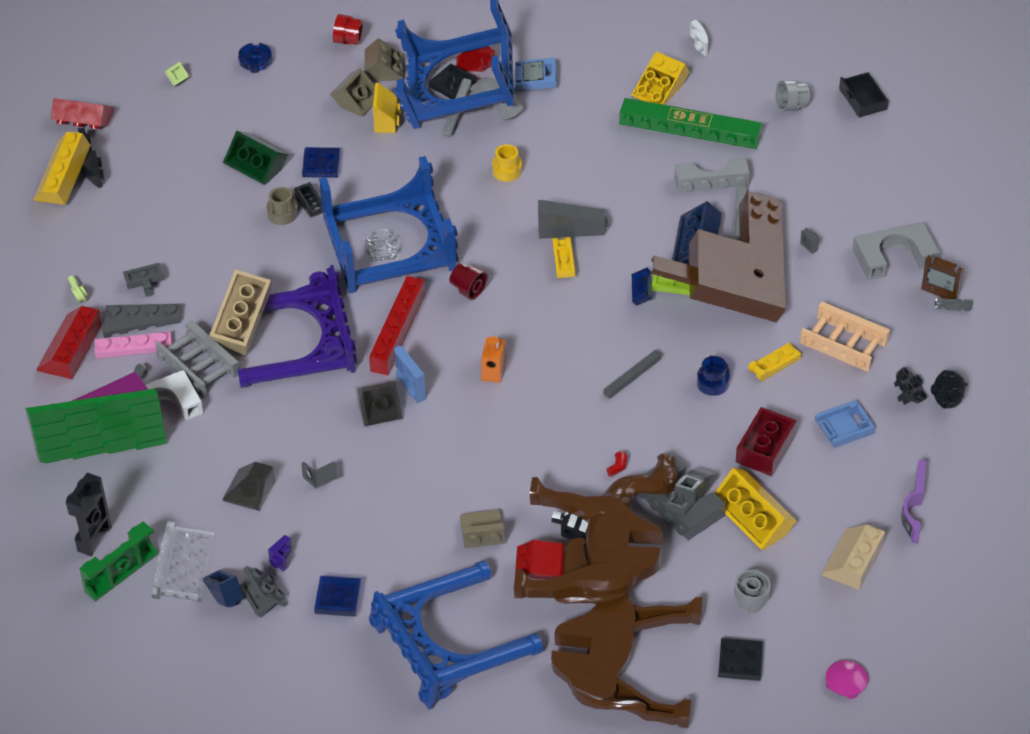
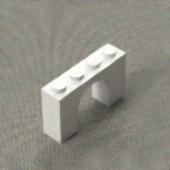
M184 370L146 384L148 390L155 389L157 391L159 400H169L175 403L185 421L203 414L202 402Z

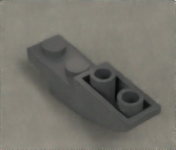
M702 468L690 470L675 484L674 493L666 501L665 509L684 515L697 498L701 499L718 478V474Z

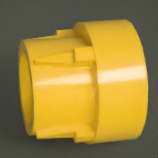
M509 144L497 146L495 157L492 159V174L496 179L510 182L521 176L522 160L519 157L517 147Z

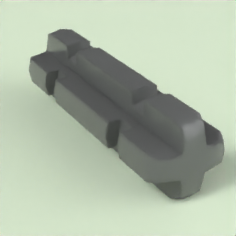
M936 298L935 308L943 309L944 307L945 310L963 309V311H971L972 300L964 299L962 301V299L946 298L944 300V298Z

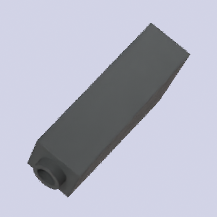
M538 200L539 239L605 235V228L608 227V216L604 217V209Z

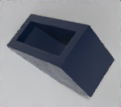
M218 570L202 578L218 604L229 608L236 606L238 601L244 599L237 576Z

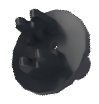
M906 367L901 368L896 373L894 386H899V389L902 391L897 399L899 402L903 401L904 405L911 401L921 403L927 398L922 387L923 380L919 375L912 374Z
M943 370L937 376L930 389L936 402L944 409L957 407L964 397L965 388L968 386L956 371Z

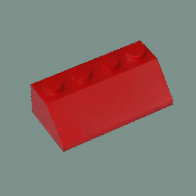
M80 306L66 315L37 367L38 372L73 379L102 326L99 309Z

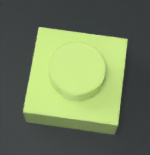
M180 62L164 71L173 86L189 77Z

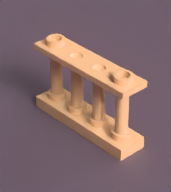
M821 302L818 306V322L811 331L803 328L800 343L869 372L872 361L870 355L877 344L886 347L889 342L890 329ZM826 323L836 327L829 338L818 335ZM843 330L853 334L846 345L835 342ZM860 337L870 341L863 353L852 349Z

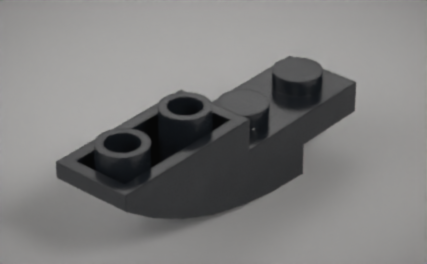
M85 127L78 128V133H83L91 144L90 134H86ZM90 146L81 171L92 184L101 188V180H105L103 169H99L102 167L101 157H97L96 150L92 151V146Z

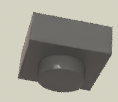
M805 228L801 231L800 244L813 254L818 251L819 238L815 233Z

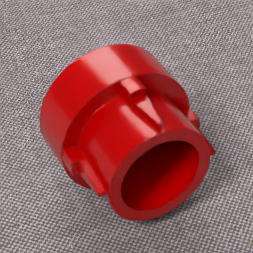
M338 14L333 28V42L358 45L362 36L363 22L348 15Z

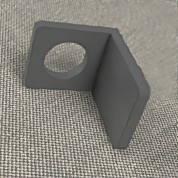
M334 461L317 470L312 469L305 462L301 463L303 478L314 488H318L338 477L337 466Z

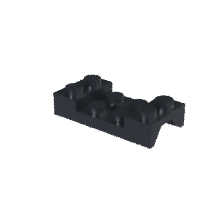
M87 472L83 479L78 481L72 494L67 496L66 505L68 514L76 517L79 529L75 536L77 551L92 557V539L97 532L111 530L112 524L102 479Z

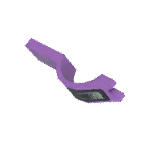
M918 460L915 491L905 498L901 513L904 529L912 542L917 544L921 522L916 521L908 511L914 506L922 505L926 460Z

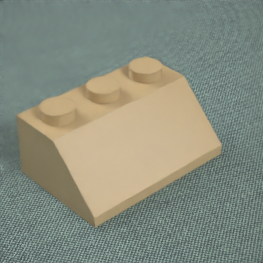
M867 524L845 529L822 572V576L860 590L883 547L885 531Z

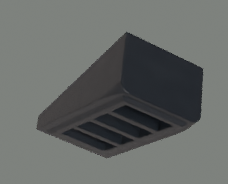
M311 182L294 188L293 194L310 217L323 213L321 199Z

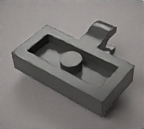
M159 263L123 271L127 288L143 286L146 297L153 295L151 283L164 280Z

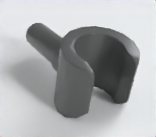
M141 363L136 365L134 372L136 371L140 378H146L148 375L146 367Z

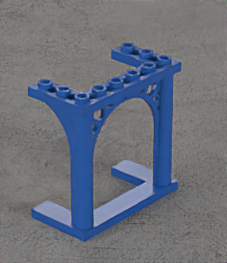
M490 0V10L498 28L449 40L436 41L422 38L414 34L407 27L405 20L398 21L395 32L397 38L401 39L403 51L407 53L409 65L406 67L409 76L406 77L408 87L404 78L397 80L395 95L397 98H400L401 108L403 111H406L408 123L411 122L414 129L420 128L422 121L501 102H506L507 106L514 105L512 32L498 0ZM501 43V61L499 56L491 57L492 71L500 88L456 99H439L427 91L426 80L429 73L445 58L454 54ZM423 62H429V63H430L429 66H426V67L421 66V64H422Z
M426 156L419 157V168L415 176L399 190L386 195L332 206L331 189L327 178H319L323 219L349 293L356 292V286L440 267L448 266L449 271H453L456 267V262H459L456 251L458 243L455 236H458L457 228L455 225L452 226L450 219L444 220L443 214L438 212L439 204L438 201H434V191L431 186H434L431 175L433 167L431 162L428 163ZM418 205L424 206L421 211L414 210ZM397 211L418 218L426 227L428 233L427 241L424 247L415 255L404 260L354 271L353 253L349 241L342 242L336 222L382 212ZM432 246L437 247L434 251L428 249Z

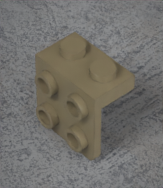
M498 510L460 515L464 548L505 544L504 524L501 522Z

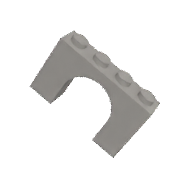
M924 222L854 236L853 251L867 280L886 276L887 263L881 253L886 248L901 247L908 250L914 256L920 269H924L925 261L929 254L933 255L932 264L935 257H939L940 254Z

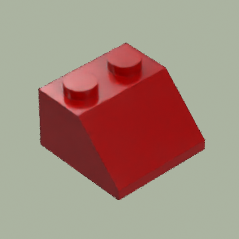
M531 540L517 546L515 576L516 570H523L531 579H549L563 575L564 544Z

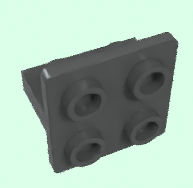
M249 566L244 568L248 578L240 585V588L257 616L262 617L275 603L283 607L288 604L284 598V592L278 588L275 583L276 579L272 574H266L257 568Z

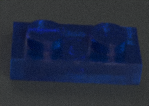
M646 267L631 274L632 302L636 306L652 299L651 271Z

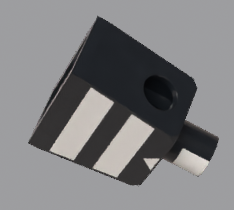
M553 512L551 522L561 525L562 537L569 540L582 537L586 540L589 524L585 520L568 512Z

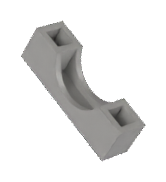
M746 158L728 160L726 166L718 171H704L697 168L693 163L675 165L674 178L679 193L737 187L740 184L749 186L750 172Z

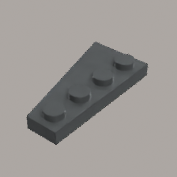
M181 304L106 305L103 337L108 338L110 334L115 333L120 335L127 334V331L134 329L142 331L154 325L162 327L180 323Z

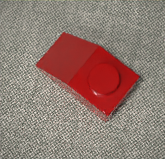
M486 46L463 52L456 56V66L464 71L483 72L492 67L491 57L495 56V50Z

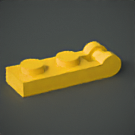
M552 238L557 278L575 277L571 238Z
M787 343L760 360L752 361L748 365V370L755 373L760 381H764L800 360L801 353L790 343Z

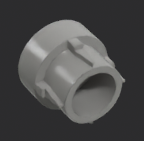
M793 80L780 81L775 92L778 108L785 111L806 107L810 100L808 85Z
M746 570L740 573L735 580V597L738 600L739 607L747 613L760 611L769 600L771 584L769 578L764 573L757 570Z

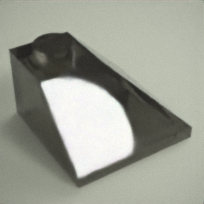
M253 462L238 469L223 497V501L260 511L275 483L273 466Z

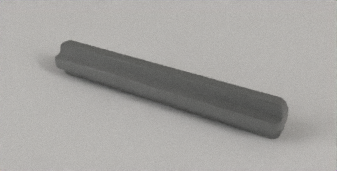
M657 350L651 352L605 387L603 394L607 398L613 397L661 360L662 354Z

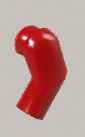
M624 451L616 452L614 455L616 457L615 464L606 468L607 474L610 477L627 468L628 456Z

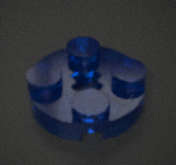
M253 43L246 44L238 52L240 66L250 70L251 73H258L273 62L270 47L263 43H259V45H253Z

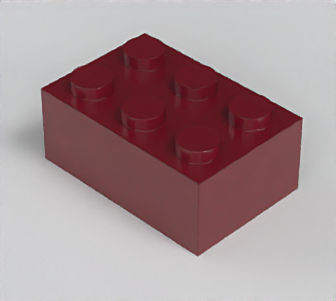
M760 407L737 446L735 463L772 476L795 437L797 420Z

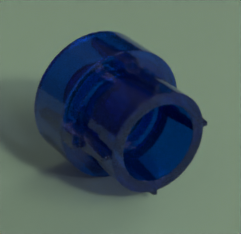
M710 355L702 361V366L697 372V387L702 393L710 396L725 393L729 388L730 381L728 363L726 364V361L719 356Z

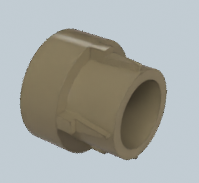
M278 187L271 190L266 206L268 219L277 225L292 223L298 216V207L291 189Z

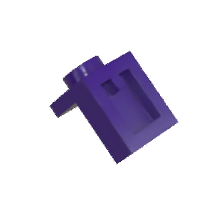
M284 535L268 549L270 564L283 572L287 569L286 558L292 551L291 539L288 536Z

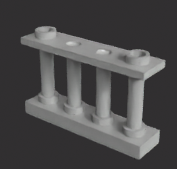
M191 320L186 323V335L168 347H164L159 341L156 342V355L160 361H164L176 373L184 370L196 393L205 398L207 396L205 387L207 384L224 373H229L233 378L238 376L239 362ZM190 341H194L197 344L196 347L178 358L172 354ZM200 352H206L209 355L189 369L183 364ZM213 362L221 366L201 380L195 375Z

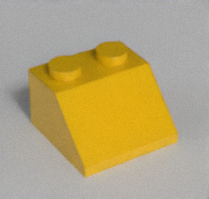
M375 83L373 99L375 133H396V126L400 125V116L397 114H401V104L398 103L394 93L380 83Z

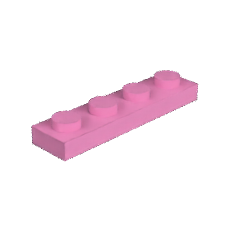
M171 332L95 339L96 359L156 352V342L159 341L164 347L172 344Z

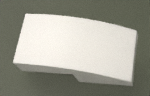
M694 20L690 23V36L695 39L694 46L696 50L706 56L708 53V37L702 25L697 20Z

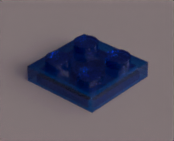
M305 147L302 177L338 178L340 148Z
M320 576L314 607L315 614L356 617L361 578Z

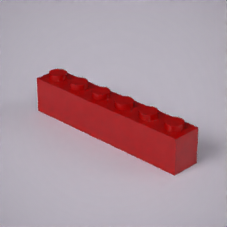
M406 276L369 355L370 372L389 375L395 362L394 348L403 345L425 296L424 279Z

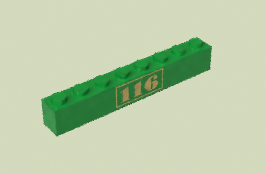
M624 98L620 109L619 125L756 150L761 138L762 122Z

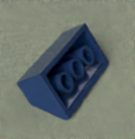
M708 201L680 216L672 257L673 261L689 265V243L698 229L718 235L722 213Z

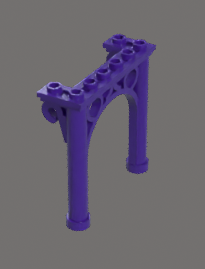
M333 265L326 269L327 274L321 271L311 274L309 277L310 284L297 288V290L270 294L263 311L295 308L309 313L317 320L322 331L317 347L310 354L300 359L237 369L240 388L248 387L250 384L346 368L347 371L351 370V373H355L354 365L357 364L356 353L353 352H356L355 341L350 339L349 325H345V323H348L346 311L342 312V309H345L343 298H339L341 296L340 284L337 285V283H340L339 272H335ZM320 304H325L328 306V309L326 311H318L316 307ZM334 313L335 321L327 319ZM338 331L339 338L331 336V334Z

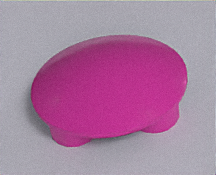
M842 660L835 662L826 672V687L849 699L856 698L858 694L865 690L868 684L867 672L861 665L853 661Z

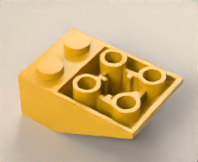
M656 51L631 96L641 101L665 105L682 87L690 71L685 63Z

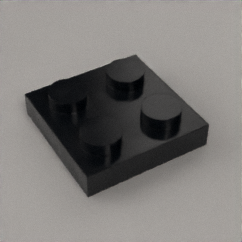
M450 63L429 81V87L450 99H455L464 78L470 79L472 85L477 82V77Z
M721 638L718 677L760 681L763 641Z

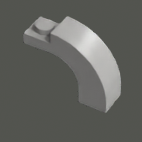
M482 77L470 87L467 96L500 87L496 79ZM515 94L514 105L507 106L506 102L493 104L502 120L513 118L523 109Z

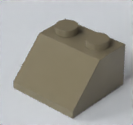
M360 68L350 73L330 95L341 108L363 116L373 105L375 85Z

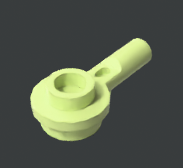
M69 276L68 281L72 286L71 290L79 302H85L87 293L83 286L78 287L79 285L75 277Z

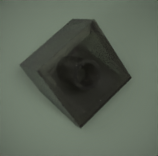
M392 379L355 387L364 426L403 419L395 380Z

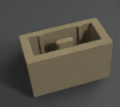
M378 38L365 49L364 73L376 81H397L403 79L404 55L391 47L387 42Z

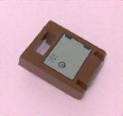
M929 254L925 261L921 290L945 299H958L964 267L960 266L956 273L957 264L939 257H935L932 264L933 255Z

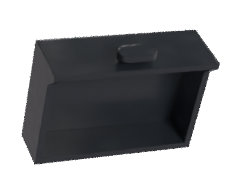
M869 72L848 78L840 77L839 90L859 118L887 110L888 99Z

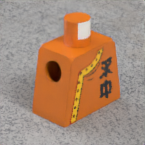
M496 336L486 338L481 360V381L501 382L507 356L504 339ZM491 361L495 363V367H490Z

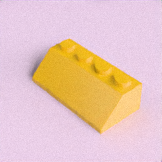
M66 132L58 140L33 198L34 201L66 205L91 146L83 133Z
M732 468L714 492L726 504L725 514L761 550L784 538L797 522L746 470Z

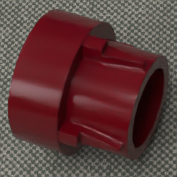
M459 263L451 272L449 282L458 288L461 295L469 300H474L483 292L488 281V274L476 266L471 267Z

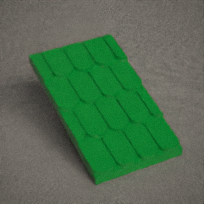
M136 371L72 401L25 408L37 458L40 463H52L70 458L75 460L103 453L112 454L135 448L140 450L167 444L158 393L155 389L148 390Z

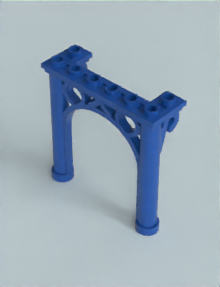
M484 560L476 562L474 566L386 595L378 591L374 592L369 622L379 634L383 633V629L387 628L391 634L392 641L397 643L401 649L402 656L405 659L407 658L412 671L420 678L421 685L418 696L420 701L425 703L429 710L433 709L436 700H442L449 696L453 691L452 686L465 678L528 655L540 654L543 651L540 637L533 633L480 653L463 655L440 647L425 632L420 619V612L423 606L436 597L490 580L491 571L489 565ZM402 612H407L414 616V618L404 620L401 618ZM413 628V633L410 635L407 629ZM428 656H438L442 658V663L434 664ZM448 661L454 663L452 665L447 666Z

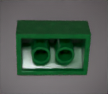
M236 130L223 163L266 185L282 170L288 154L249 133Z

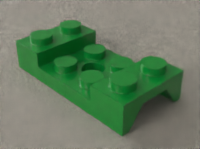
M142 521L127 532L129 539L127 542L122 543L101 561L96 556L86 561L79 568L85 593L96 602L156 557L158 551L149 539L154 530Z

